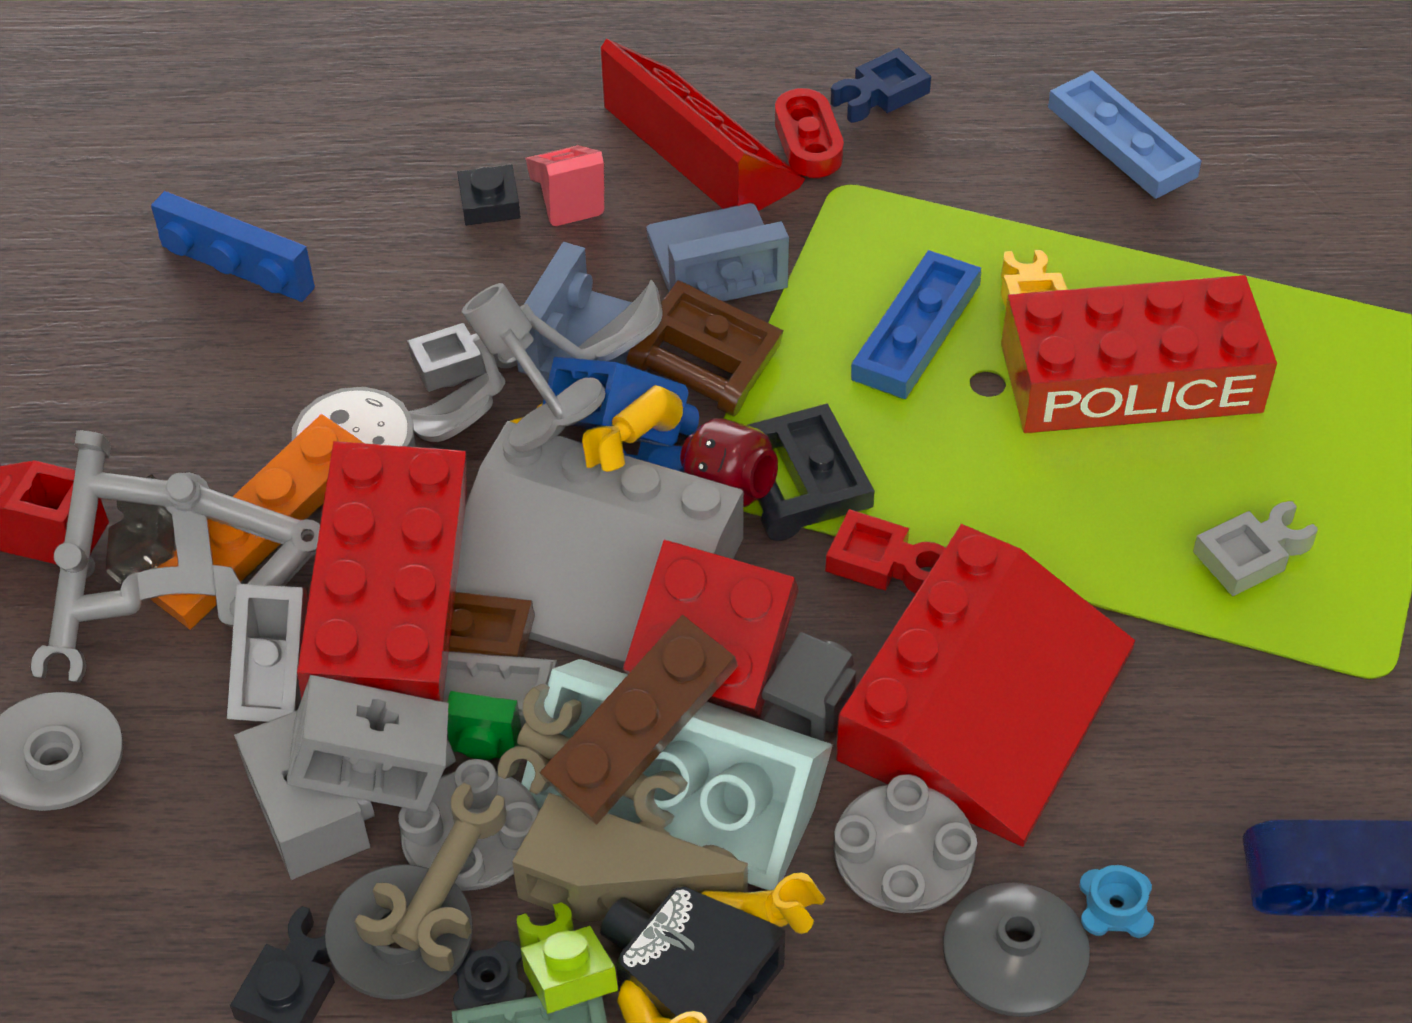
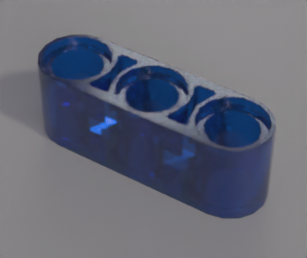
M1270 820L1255 824L1247 829L1242 836L1252 906L1257 911L1279 916L1412 917V821Z

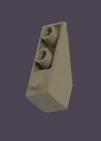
M549 793L512 861L517 897L519 899L554 911L553 904L562 902L570 908L572 918L581 922L604 920L612 905L621 898H626L653 915L671 891L678 887H687L699 893L703 891L748 892V863L738 860L726 849L715 845L701 847L671 836L664 828L654 823L645 821L634 823L608 813L596 825L566 798Z

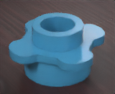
M1111 865L1101 870L1092 869L1083 874L1079 887L1086 895L1087 909L1082 913L1081 917L1082 926L1086 931L1096 936H1102L1108 931H1125L1136 938L1144 937L1151 932L1154 925V917L1147 911V902L1152 884L1147 876L1122 865ZM1110 900H1119L1123 903V906L1120 908L1113 907L1110 904Z

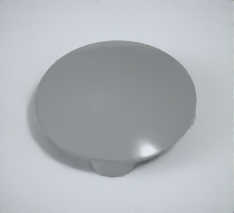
M481 759L465 761L459 765L455 772L442 776L427 812L402 807L398 815L402 850L409 865L430 868L454 825L451 811V796L457 787L462 783L471 785L474 799L471 808L468 810L471 813L477 814L486 811L491 806V802L496 795L504 797L506 822L502 829L494 836L478 839L455 881V884L461 891L487 888L514 875L512 861L539 813L535 799L525 786L512 777L506 779L499 777L494 766L488 761Z
M909 774L899 775L893 778L889 784L878 786L863 793L850 803L836 824L834 831V857L837 868L853 892L878 908L898 913H916L939 907L960 892L973 870L977 838L968 819L953 801L945 795L928 788L926 783L917 776Z

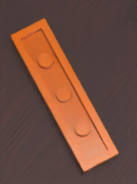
M320 414L233 497L298 520H305L324 503L333 441L364 442L323 414ZM210 519L207 520L213 565L232 567L240 582L280 545V543ZM177 550L157 568L179 566ZM174 594L150 599L189 630L217 605L216 596Z

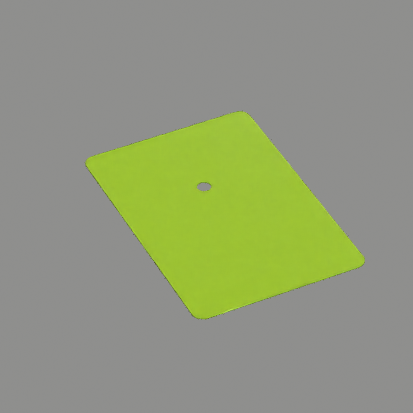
M860 185L840 186L828 194L788 279V288H784L768 322L784 330L780 346L749 391L738 414L733 417L726 413L723 419L748 425L828 403L875 490L873 507L858 512L908 527L909 544L934 542L946 548L960 524H963L1021 548L1092 606L1363 679L1384 677L1395 668L1399 658L1412 593V314L1246 276L1277 361L1264 413L1024 433L1001 346L1006 311L1001 297L1003 281L1001 272L1005 251H1012L1016 261L1023 264L1033 263L1034 251L1042 250L1048 257L1046 273H1061L1068 290L1239 276L1241 274ZM928 250L981 267L980 286L906 399L851 380V363ZM991 372L999 375L1004 380L1006 387L999 395L986 397L972 390L970 380L978 373ZM773 449L778 458L776 482L785 500L800 496L777 449ZM758 500L747 507H743V512L762 516L763 510ZM1293 501L1297 508L1292 523L1286 527L1292 530H1301L1308 525L1314 524L1318 531L1312 548L1301 555H1289L1285 571L1232 596L1193 552L1197 535L1247 511H1250L1262 523L1269 519L1270 512L1276 505L1282 502ZM846 515L802 528L836 536Z

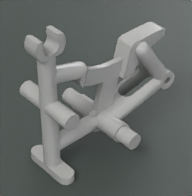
M83 430L76 431L74 445L79 451L65 541L56 548L54 553V560L60 567L49 644L48 646L42 645L33 655L31 662L32 674L37 678H45L49 660L57 654H65L70 660L68 680L80 683L86 672V661L82 652L75 649L79 622L129 616L139 611L143 600L174 594L216 596L220 621L227 626L233 627L236 583H241L232 567L213 565L207 519L282 544L279 550L248 583L271 586H285L310 557L316 555L320 524L310 519L298 520L211 490L203 478L190 472L176 473L168 481L103 472L104 459L110 457V442L100 433ZM98 498L166 507L173 518L179 566L138 572L129 575L123 581L121 590L84 595L86 578L90 577L95 570V562L90 556ZM307 535L314 536V538L309 542L303 541L304 537Z

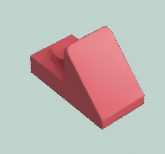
M577 145L525 158L530 180L541 183L549 222L552 226L564 225L603 214L604 161L601 151Z

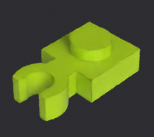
M562 902L553 904L555 922L549 925L538 926L532 924L526 913L517 916L524 972L547 1014L618 991L615 966L591 926L574 931L571 910Z

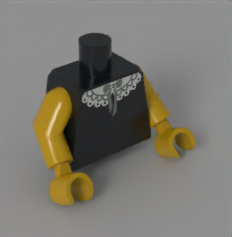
M801 872L786 876L777 884L774 890L703 891L699 893L687 887H678L671 891L653 915L626 898L617 900L607 912L600 928V934L623 949L616 962L619 988L617 1003L625 1022L741 1023L784 967L785 930L780 927L789 923L795 932L800 934L807 933L812 928L814 920L805 907L812 904L822 905L826 900L809 875Z

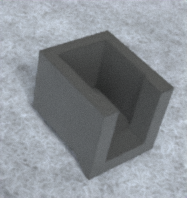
M800 632L762 690V698L774 703L762 721L824 741L826 730L832 733L838 726L839 714L855 690L856 671L851 669L854 665L852 654L838 643L821 641Z

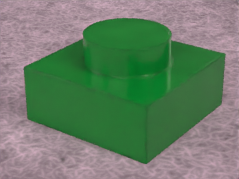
M450 691L447 703H449L447 735L453 752H460L472 759H501V756L509 749L519 745L517 741L521 731V722L517 700Z

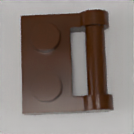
M677 280L661 302L663 316L660 324L649 336L629 350L626 364L642 371L647 369L653 370L675 382L684 384L687 388L718 402L717 409L735 417L743 406L749 391L779 348L784 330ZM665 341L733 375L728 381L659 346Z

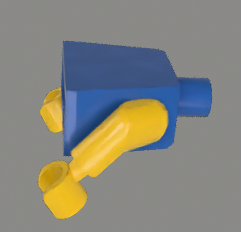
M565 357L553 358L548 385L556 396L583 378H595L599 380L605 389L606 394L602 404L589 416L572 425L587 429L582 438L587 468L601 464L602 470L609 472L625 465L623 441L627 443L646 442L672 447L677 442V439L684 441L696 432L699 424V412L695 406L686 403L689 393L686 385L618 362ZM544 399L543 403L537 406V408L546 403ZM524 417L513 419L510 422L518 423Z

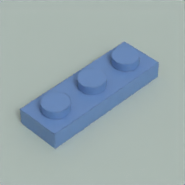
M1093 70L1050 90L1048 108L1155 199L1198 177L1202 160Z

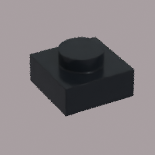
M512 164L457 171L465 226L521 219Z

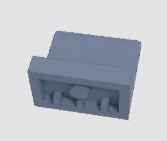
M749 203L653 223L647 226V238L668 292L677 280L721 301L788 288L789 236L782 221L764 225L755 204Z
M563 242L524 304L529 305L535 316L579 347L615 319L632 302L592 291L593 279L590 274H587L585 248ZM531 328L529 332L533 337V342L525 351L544 379L548 380L554 357H573ZM629 350L609 362L627 365L626 358ZM517 360L518 372L526 374V372Z

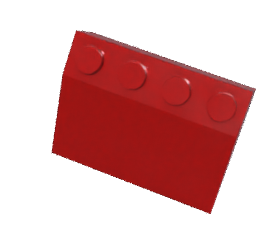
M960 524L841 710L838 720L836 761L886 784H889L893 778L899 775L909 774L917 776L926 783L928 788L945 795L953 801L964 813L969 823L1024 847L1135 645V639L1021 548Z

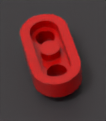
M806 88L792 89L780 95L775 103V127L790 167L798 174L809 178H821L835 173L843 162L844 141L827 98L820 92Z

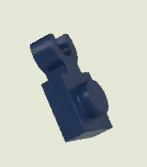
M897 48L856 67L855 79H843L833 84L831 87L830 104L833 107H837L848 102L847 120L851 123L865 119L870 113V108L877 105L886 113H889L929 94L931 75L900 48Z

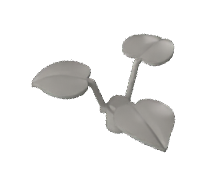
M650 280L643 292L623 312L579 347L535 316L528 304L519 307L503 283L486 288L463 307L462 313L478 335L473 339V342L482 354L487 373L477 377L430 406L408 411L413 418L414 433L425 441L440 442L460 433L483 416L493 404L492 397L499 393L505 384V378L498 371L494 354L498 353L503 360L513 357L518 360L546 402L527 414L515 425L509 434V443L518 452L529 451L547 443L560 434L565 426L574 425L593 413L602 404L606 393L599 380L583 378L556 396L525 351L533 342V337L529 332L531 328L535 329L573 358L595 360L597 358L599 361H610L644 340L660 324L663 311L658 288Z

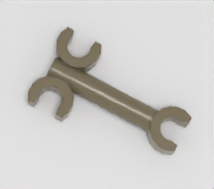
M545 684L533 687L526 694L523 701V716L526 723L518 736L517 743L519 745L504 753L498 764V776L506 779L516 774L522 759L528 760L535 770V777L529 791L536 795L550 787L539 772L570 739L560 733L573 727L581 715V702L572 699L564 703L558 719L551 718L544 708V702L550 689ZM660 771L649 777L642 774L623 796L634 801L636 814L642 822H651L665 828L672 823L674 815L657 806L654 799L656 788H661L668 793L678 795L685 791L688 782L681 775L673 771Z
M462 783L455 789L451 796V811L454 825L409 905L407 906L404 893L397 886L389 883H376L373 888L376 904L382 908L390 909L392 913L382 920H373L360 914L355 920L357 932L365 943L373 946H386L396 942L401 947L411 951H416L420 948L423 961L430 968L438 971H451L454 966L452 950L443 945L436 944L435 940L447 933L468 939L471 934L469 918L462 911L453 907L441 908L478 839L494 836L504 826L506 822L504 797L496 795L491 802V806L486 811L476 814L468 811L474 801L471 785Z

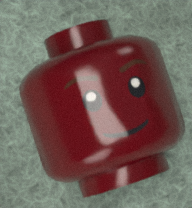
M710 419L685 440L681 450L680 461L684 468V473L743 490V507H747L758 498L767 495L776 480L778 458L773 451L770 439L761 430L727 419Z

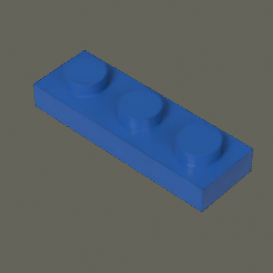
M166 191L151 204L162 247L167 248L172 253L180 256L185 255L210 265L221 273L235 275L260 285L271 293H280L300 302H303L314 290L315 285L307 246Z
M928 250L851 363V380L906 399L980 286L981 267Z

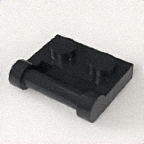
M828 403L747 425L761 430L769 437L772 448L777 449L800 494L798 497L785 500L775 480L768 494L757 499L763 510L761 522L770 539L775 541L786 540L797 534L804 526L844 516L849 509L858 512L873 507L875 490Z

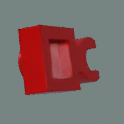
M849 509L826 554L825 572L884 591L887 590L893 577L902 580L906 588L916 594L930 573L920 568H933L945 547L934 542L909 544L908 527Z

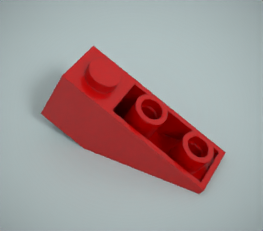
M35 460L0 466V551L56 564L54 560L55 550L65 541L75 470ZM98 498L90 554L109 524L101 498Z

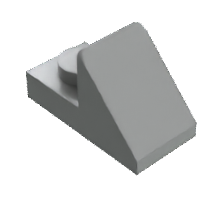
M236 583L227 719L268 722L298 710L301 703V694L297 671L308 606L306 588Z

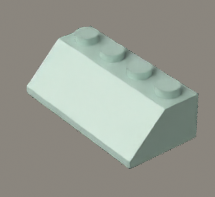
M582 659L552 669L548 682L550 689L544 702L545 711L551 718L558 719L565 702L572 699L581 702V715L578 722L570 729L560 733L571 738L623 681L627 674ZM706 702L642 774L649 777L660 771H673L681 775L688 782L685 791L678 795L668 793L661 788H656L654 793L657 806L674 815L672 823L664 828L671 836L701 847L715 845L726 849L738 860L748 863L749 884L765 890H774L777 884L784 878L814 812L833 744ZM527 760L521 784L529 791L535 777V770L533 765ZM551 786L537 795L530 792L540 809L549 793L563 797ZM622 796L608 812V814L634 823L642 822L636 814L634 801L625 796Z

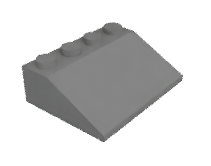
M507 421L479 468L465 507L456 592L532 600L535 618L529 639L623 669L663 540L733 559L743 540V490L624 455L625 465L619 469L606 472L602 470L601 464L587 468L583 444L558 435L535 449L518 452L511 446L508 439L510 432L517 423Z

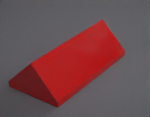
M606 38L601 46L604 107L722 209L752 203L760 211L801 187L805 181L803 176L795 172L786 162L672 68Z

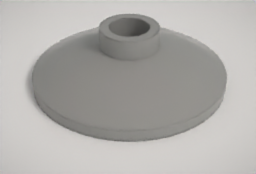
M52 692L36 695L8 708L0 715V798L24 809L46 811L70 807L95 795L114 776L123 755L122 733L114 715L98 701L81 694L69 692ZM63 760L58 764L48 765L52 761Z

